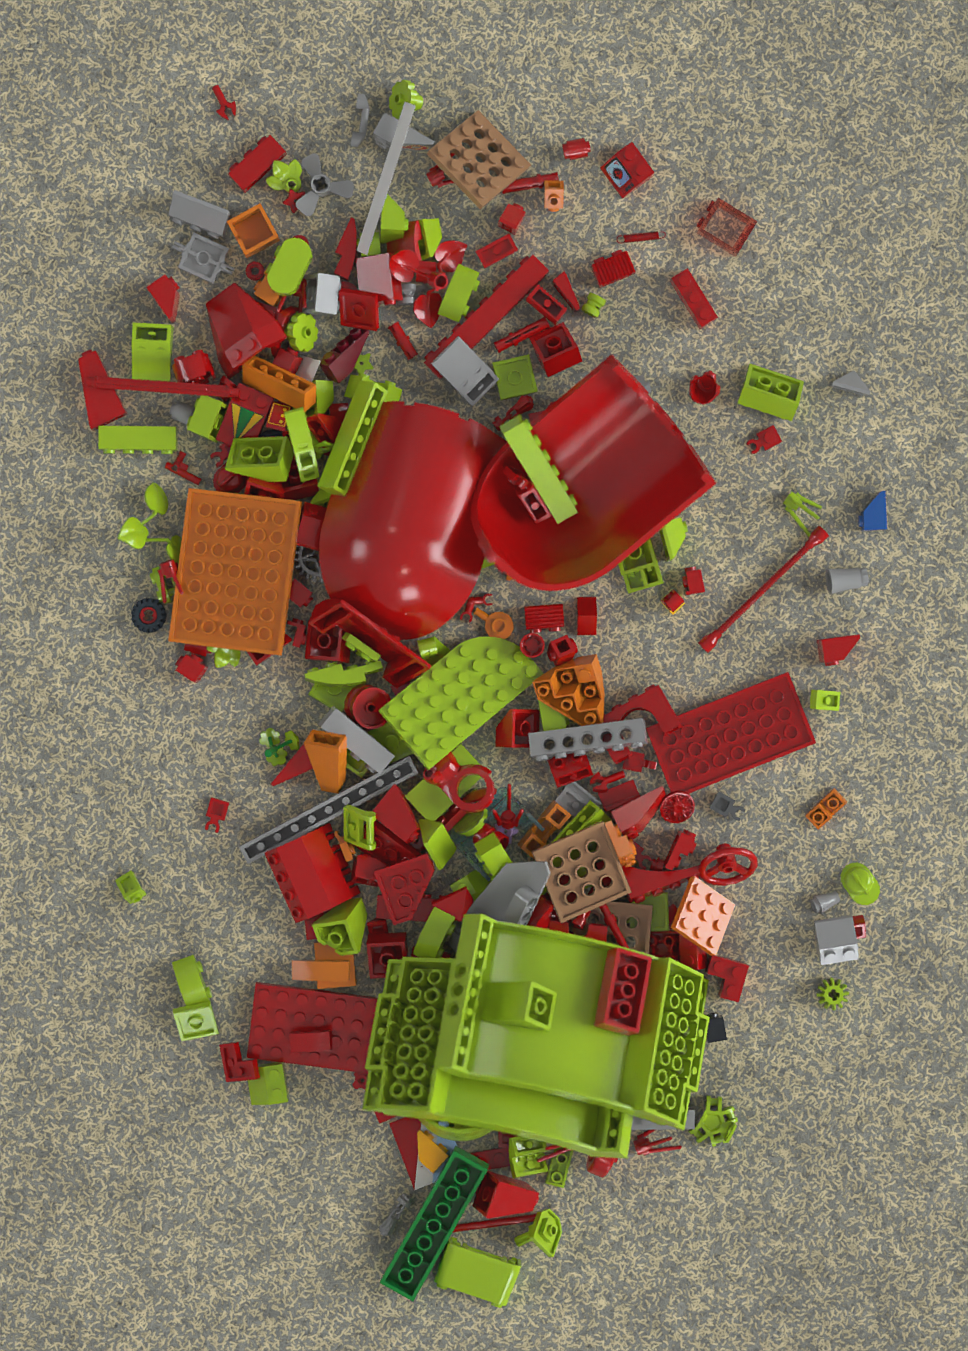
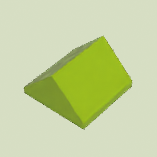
M420 819L419 825L423 844L438 870H441L456 852L457 848L442 823Z

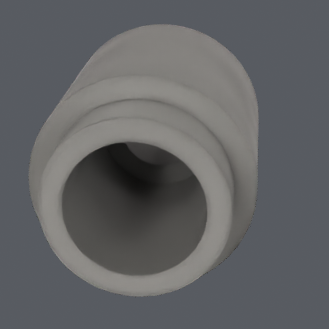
M177 401L176 404H172L169 414L172 415L171 419L187 424L189 417L193 416L195 408L194 406Z

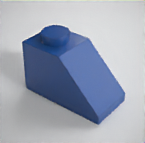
M880 491L861 511V516H858V527H862V531L887 529L885 491Z

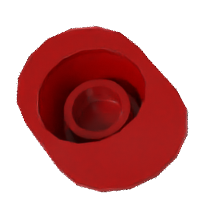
M225 463L214 474V488L219 492L239 493L246 486L249 476L226 471Z

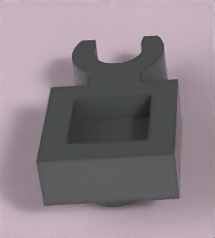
M719 791L709 807L727 817L728 813H731L733 819L737 821L741 819L736 816V811H746L741 806H733L735 800Z

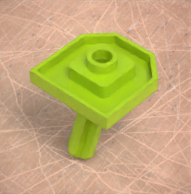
M543 1209L537 1212L534 1223L528 1226L529 1231L515 1237L514 1241L518 1247L533 1241L548 1257H554L562 1234L560 1218L551 1209Z

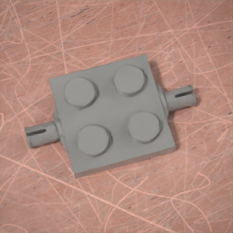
M193 233L186 246L176 241L172 246V249L182 252V259L178 266L179 269L214 284L217 275L221 271L232 275L235 268L225 264L229 248L199 234Z

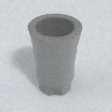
M866 568L826 569V584L830 595L868 586L869 578Z

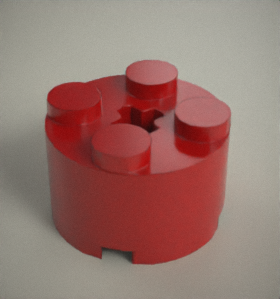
M196 350L190 356H179L174 359L172 369L177 382L207 384L210 377L213 380L216 378L209 355L204 353L203 350Z

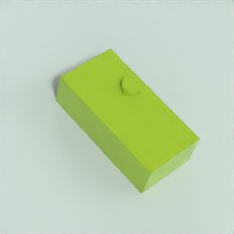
M462 744L452 751L460 766L469 764L481 765ZM478 775L465 777L459 784V797L482 777ZM424 778L405 795L421 815L431 821H435L453 804L438 786L427 783Z

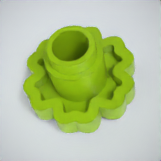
M409 80L397 81L392 87V95L389 97V108L392 110V116L396 119L400 118L405 102L416 105L414 112L420 110L423 106V97L417 93V90H414L415 84Z
M297 313L292 316V323H289L285 328L286 340L289 341L293 350L309 352L313 349L314 342L318 339V329L315 327L316 320L311 314Z

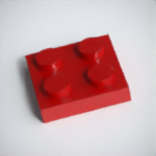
M341 288L339 291L341 326L377 331L379 328L378 294Z

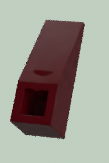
M353 328L349 335L340 340L330 352L323 356L319 365L328 380L340 383L353 371L370 333L369 330Z

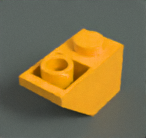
M419 1130L417 1132L419 1161L432 1173H435L449 1157L447 1154L449 1150L441 1143L437 1145L433 1141L434 1136L427 1130L424 1132Z

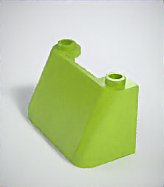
M450 1236L444 1247L434 1277V1282L437 1283L436 1286L445 1290L451 1288L489 1301L491 1305L498 1308L506 1306L522 1266L521 1260L512 1257L507 1261L506 1256L500 1257L468 1246L465 1242L461 1245L457 1241L458 1238Z

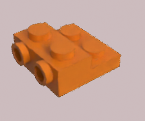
M612 820L604 823L621 867H630L636 864L634 855L637 853L632 839L628 840L626 835L621 837L618 825H613Z

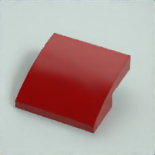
M419 220L408 221V231L404 230L403 238L387 242V253L395 254L398 251L408 249L417 254L419 261L422 260L418 241L423 239Z

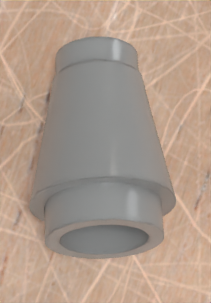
M836 891L816 895L813 899H810L811 907L816 914L819 912L822 914L840 902Z

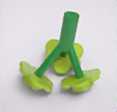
M268 728L266 732L262 731L260 733L259 743L270 747L264 754L267 762L271 763L274 767L278 764L284 765L286 763L285 757L288 753L283 747L289 746L292 751L300 749L299 738L292 730L285 732V742L279 744L280 733L273 728Z

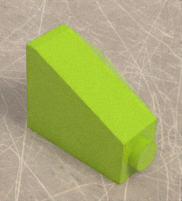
M362 897L349 899L337 905L312 924L318 942L324 946L327 944L334 948L335 952L341 956L358 954L360 952L368 915Z

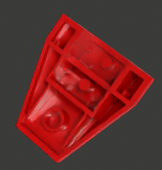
M237 283L231 284L206 303L218 362L228 379L242 371V364L265 348H273L287 338L278 320Z

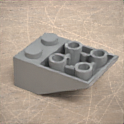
M459 336L431 363L454 390L472 407L499 380L494 372Z

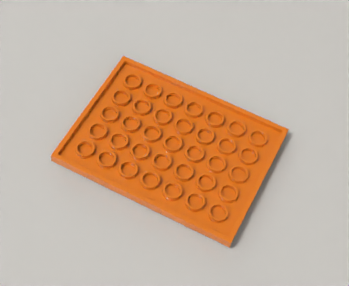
M188 488L177 578L183 594L181 595L175 586L168 641L282 656L302 507L301 501Z

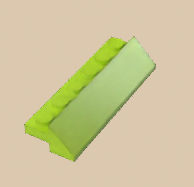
M651 538L618 564L628 594L664 583Z

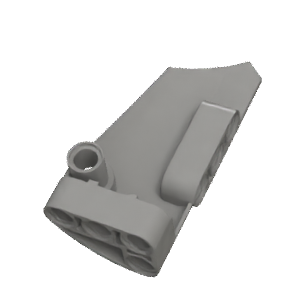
M547 861L507 863L475 900L466 914H483L496 921L527 925L550 876ZM463 919L461 922L454 921L456 928L448 941V945L456 953Z

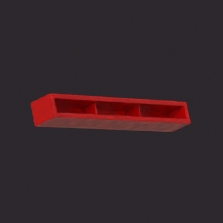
M534 255L530 258L526 256L519 263L521 267L517 271L513 269L506 276L507 280L503 284L499 283L492 290L494 293L489 298L486 296L479 302L480 307L476 311L471 310L465 318L467 320L462 325L458 323L451 330L453 334L449 338L445 336L437 344L439 348L435 352L431 350L424 357L426 360L424 365L439 380L443 376L431 363L457 336L473 349L549 273V270Z

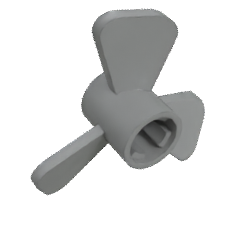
M313 153L302 159V167L312 178V190L296 201L297 209L305 216H312L319 197H325L330 192L346 199L353 196L354 183L352 181L346 180L330 183L328 177L321 173L318 154ZM321 181L322 184L326 183L327 187H325L321 191H317V182Z

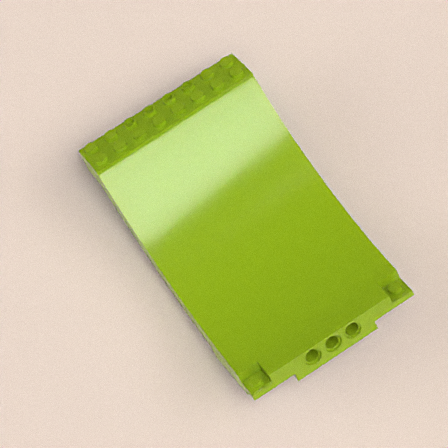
M464 914L435 1067L460 1078L494 1082L559 1095L610 1108L659 1125H669L678 1130H685L691 1092H698L710 1018L703 1014L709 980L704 978V974L671 958H658L615 944L559 931L500 922L483 914ZM617 947L652 957L640 1030L638 1034L631 1036L594 1026L607 951Z
M403 957L402 960L389 959L383 994H378L365 1069L369 1072L362 1110L383 1112L386 1115L430 1119L480 1127L540 1140L593 1157L627 1159L633 1115L527 1088L460 1078L436 1068L435 1063L455 959Z

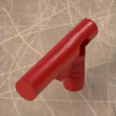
M179 451L173 464L167 462L164 468L199 486L202 479L187 471L189 466L182 462L186 453ZM177 465V471L172 470V467Z

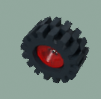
M144 598L133 606L131 621L140 631L146 633L156 632L166 622V609L161 602L152 598ZM147 610L153 611V619L151 621L144 619L146 616L144 612Z

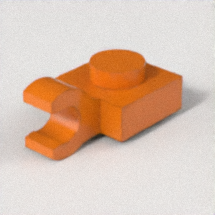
M336 830L334 834L340 843L346 862L353 860V855L356 854L353 844L344 841V836H340Z

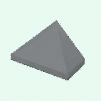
M854 370L833 381L830 385L832 388L866 397L870 395V390Z

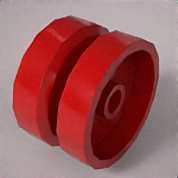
M360 684L352 688L347 694L344 710L347 717L355 724L367 729H377L387 723L379 710L391 701V698L382 689L369 684Z

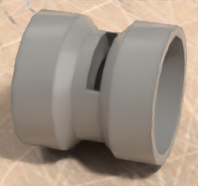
M401 284L403 300L398 301V305H413L416 299L414 294L416 284Z

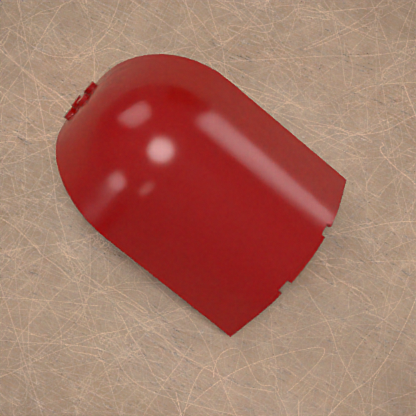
M611 354L530 422L533 428L530 430L531 434L538 436L542 443L539 446L540 449L547 451L551 458L548 461L549 464L556 466L560 473L557 476L558 479L565 481L569 488L566 491L567 494L574 496L578 503L575 505L578 513L559 524L552 514L540 523L535 524L513 487L514 484L509 482L508 477L503 473L507 465L521 470L529 477L507 442L491 459L477 483L471 504V522L479 540L477 544L485 551L484 557L488 562H494L496 568L501 573L505 572L516 582L532 589L561 591L588 584L608 573L717 484L696 450L691 444L687 443L684 438L685 435L665 410L648 395L649 392Z
M404 401L383 402L346 496L330 495L320 534L319 560L323 582L330 599L344 600L399 641L417 639L439 629L460 610L472 593L485 558L483 555L485 551L477 544L479 540L471 522L472 499L483 471L507 441L471 418L468 421L459 418V413L448 409L414 402V406L404 405Z

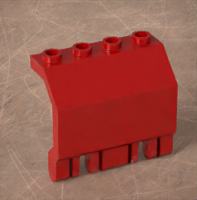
M330 823L264 853L295 923L327 911L361 893L358 885L349 888L355 883L351 882V880L346 882L344 878L345 875L351 872V869L347 868L341 871V869L349 866L342 850L333 853L341 848L340 844L330 847L328 841L335 837L334 833L325 835L333 831Z

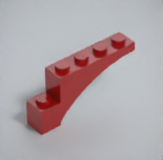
M604 861L595 863V868L601 869L604 866ZM699 865L676 871H649L631 866H622L631 893L626 895L629 903L635 902L637 904L646 900L645 897L650 895L653 897L659 896L664 893V890L669 888L675 890L681 887L682 883L689 882L690 877H697L699 879ZM604 877L601 881L603 887H607L611 883L610 877Z

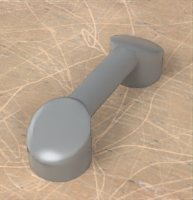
M358 93L356 109H362L359 132L353 131L351 147H359L367 133L370 107L365 94Z

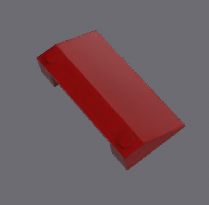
M325 599L315 605L308 624L322 634L335 626H339L345 632L350 633L377 652L383 660L388 662L382 678L396 688L431 669L429 663L344 600Z

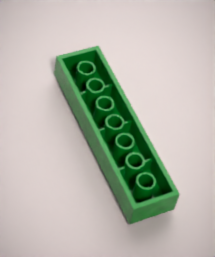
M455 1145L380 1280L382 1285L411 1301L415 1300L489 1167L488 1163Z

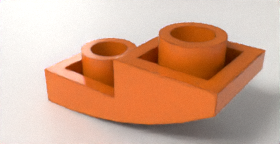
M833 788L805 817L819 830L836 812L847 804V801Z

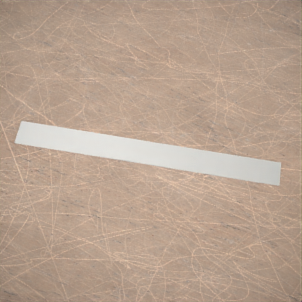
M407 102L404 103L356 250L365 255L368 254L416 105Z

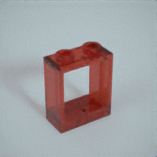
M720 198L716 202L712 200L706 209L709 212L706 218L701 217L696 226L699 228L697 234L736 257L758 221ZM718 207L746 224L733 247L704 230Z

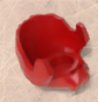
M711 370L704 372L699 377L694 375L690 380L689 395L693 402L697 404H708L720 393L721 387L716 383V374Z

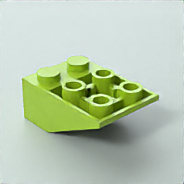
M133 322L132 379L171 382L174 330L172 325Z

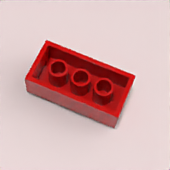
M619 947L607 951L594 1022L595 1027L627 1036L639 1033L652 957Z

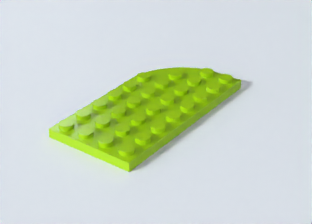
M497 637L472 638L456 646L434 664L431 669L423 673L383 706L379 712L427 770H429L529 687L533 680L544 673L531 658L522 654L519 646L508 640Z

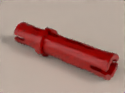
M558 172L543 175L539 173L536 176L516 179L502 193L506 194L532 188L543 189L544 180L559 181Z
M544 316L514 333L509 332L508 336L493 342L497 352L500 353L512 346H518L519 342L549 328V323ZM517 336H520V337H518V338H516V339H514V340H512V341H510V342H508V343H505V342H507V341H509V340H511V339H513V338H515V337H517Z

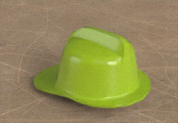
M858 862L850 863L843 868L840 875L841 883L851 898L860 905L874 903L879 897L880 886L870 870L864 864Z

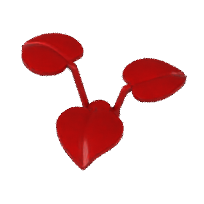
M448 240L440 243L434 253V258L438 261L436 266L439 272H432L430 274L416 270L419 266V258L412 250L404 249L398 251L389 258L390 272L398 281L410 282L414 277V273L428 278V284L433 288L428 290L426 295L421 294L415 299L413 312L429 328H432L440 316L438 311L442 303L441 296L438 293L432 292L444 289L448 284L445 272H454L458 264H462L467 244L463 242Z

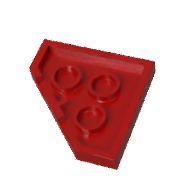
M428 852L374 870V875L393 926L413 918L435 871Z

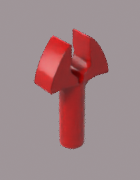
M214 85L212 90L221 105L220 109L216 110L217 114L229 120L225 114V107L232 110L235 117V101L232 103L227 102L219 85Z
M619 771L603 777L597 772L591 778L590 785L596 782L601 783V785L593 787V792L607 793V784L625 778L624 771Z

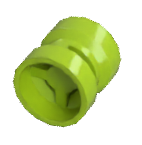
M590 292L587 296V302L583 304L581 311L594 318H598L599 310L605 305L606 300Z

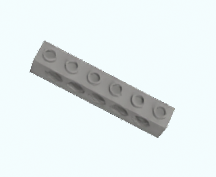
M643 718L528 733L530 754L533 759L536 758V761L548 760L550 756H555L557 759L565 758L567 754L574 753V756L586 755L588 751L603 753L605 749L612 748V751L624 750L625 746L641 748L643 744H648L645 720ZM624 731L631 732V737L627 740L621 738ZM606 733L612 734V739L609 742H603L602 740L603 735ZM586 736L593 737V741L589 745L583 743ZM568 738H572L574 740L573 745L569 748L565 747V741ZM548 741H554L555 743L554 748L551 750H546L545 748Z

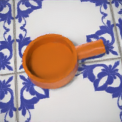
M478 607L473 614L485 621V631L489 637L506 639L512 634L514 624L508 614L494 612L489 615Z

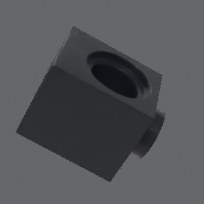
M718 1013L707 1014L710 1018L706 1041L712 1043L727 1040L723 1016L718 1015Z

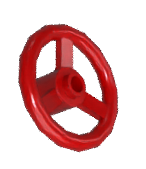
M727 843L720 844L716 847L715 852L710 853L701 861L698 866L699 877L705 883L715 886L736 884L746 880L755 872L758 860L757 856L748 849L731 847ZM735 855L747 857L750 860L749 867L746 868L738 864ZM716 859L717 864L706 871V867ZM720 871L724 873H731L733 871L740 873L726 879L711 877Z

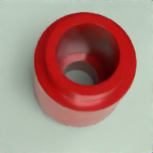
M585 138L566 141L565 144H562L565 159L574 160L588 157V153L591 152L590 143L585 141Z

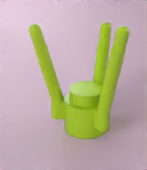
M792 491L783 502L786 505L785 510L790 513L801 529L810 537L811 533L792 509L796 511L800 507L809 515L819 520L820 517L802 503L805 502L818 509H822V506L801 496L798 492L795 494Z

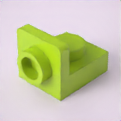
M132 870L115 880L123 898L130 904L139 902L146 895Z

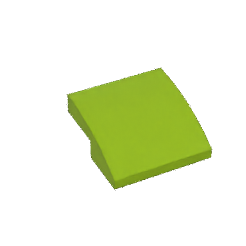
M523 1136L509 1139V1160L512 1179L548 1172L546 1160L537 1162V1159L545 1156L544 1152L548 1151L545 1149L547 1146L546 1142Z

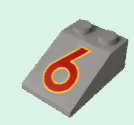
M386 113L383 114L373 132L377 146L382 149H386V147L390 149L398 120ZM409 127L402 150L429 151L435 146V141Z

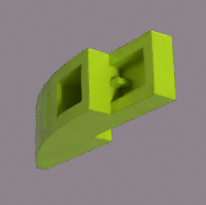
M303 407L284 412L301 482L319 478L316 456Z
M370 660V662L366 661L363 666L358 667L357 664L346 667L347 670L344 671L342 664L337 665V662L327 664L324 669L319 670L316 667L307 670L304 678L305 681L322 686H357L366 684V675L383 671L381 661L375 662Z

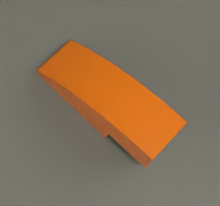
M292 960V980L349 981V960Z

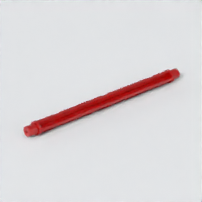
M95 376V378L87 377V386H94V388L230 398L232 396H240V388L226 385Z

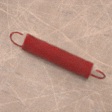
M658 231L624 235L625 241L623 243L659 240L662 238H659Z

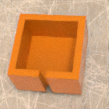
M261 203L226 221L246 258L280 241Z

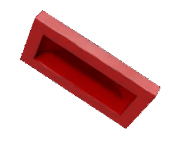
M465 886L432 902V906L454 916L455 921L461 922L464 914L472 906L474 899Z

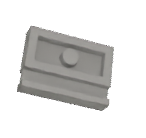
M576 782L567 784L554 800L574 817L590 800L598 807L602 804Z

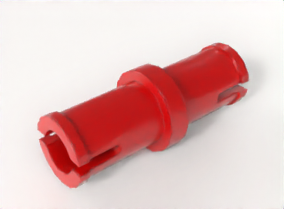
M398 321L388 327L397 341L396 345L401 347L407 360L418 355V352L409 340L411 338L405 334Z

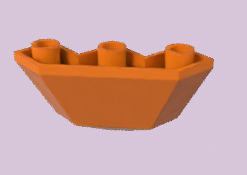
M597 654L574 658L553 667L533 680L532 683L537 699L580 726L603 723L605 692L602 670Z

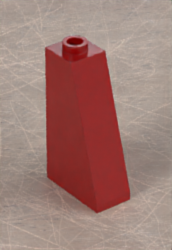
M88 350L81 354L82 357L78 358L89 427L92 431L99 429V426H105L128 414L116 389L87 386V377H109L96 350L93 352Z

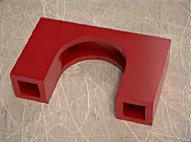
M659 684L647 687L641 695L635 694L628 698L629 702L623 705L621 703L611 708V712L606 715L604 713L603 723L624 721L630 713L643 710L654 715L666 736L683 727ZM604 734L602 737L603 742H609L612 739V734ZM625 746L624 750L612 751V748L607 749L616 765L633 756L628 746Z

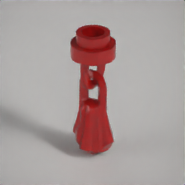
M527 395L521 396L517 403L507 411L506 417L503 419L499 416L495 417V421L492 422L495 428L500 431V426L508 419L511 420L526 411L532 410L534 405L532 397ZM513 410L517 412L515 415L511 413Z

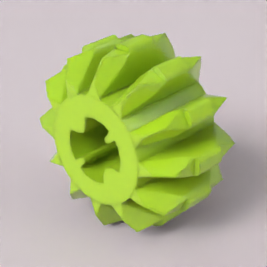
M833 977L829 979L830 984L824 979L822 982L825 986L818 985L817 987L822 990V992L816 993L817 997H822L818 1002L820 1004L825 1003V1009H828L831 1005V1009L836 1010V1004L842 1008L843 1005L840 1002H848L843 997L849 995V991H843L847 985H840V979L834 982ZM832 989L837 992V996L834 995L835 998L828 995Z

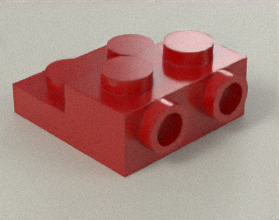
M686 829L683 832L678 831L663 865L665 868L673 870L674 867L677 868L682 859L679 856L680 853L686 856L689 853H693L697 844L694 842L696 834Z

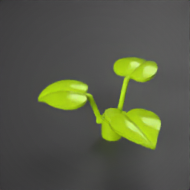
M152 482L146 488L144 498L146 505L149 509L153 510V513L142 522L135 517L128 518L122 525L117 539L135 549L143 548L145 542H167L166 552L170 559H174V562L178 564L182 537L174 535L171 537V540L169 538H147L149 532L143 526L156 516L157 512L160 515H164L168 510V498L164 490L158 484Z

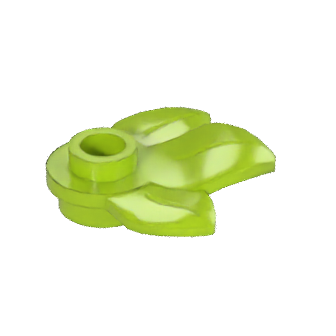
M296 159L292 160L289 165L282 161L274 160V175L267 177L266 183L277 191L285 190L289 192L292 189L297 192L302 184L300 179L302 167ZM294 181L296 184L291 187L288 183Z
M207 646L208 651L215 653L214 664L216 668L224 667L228 663L233 667L238 665L241 657L240 650Z

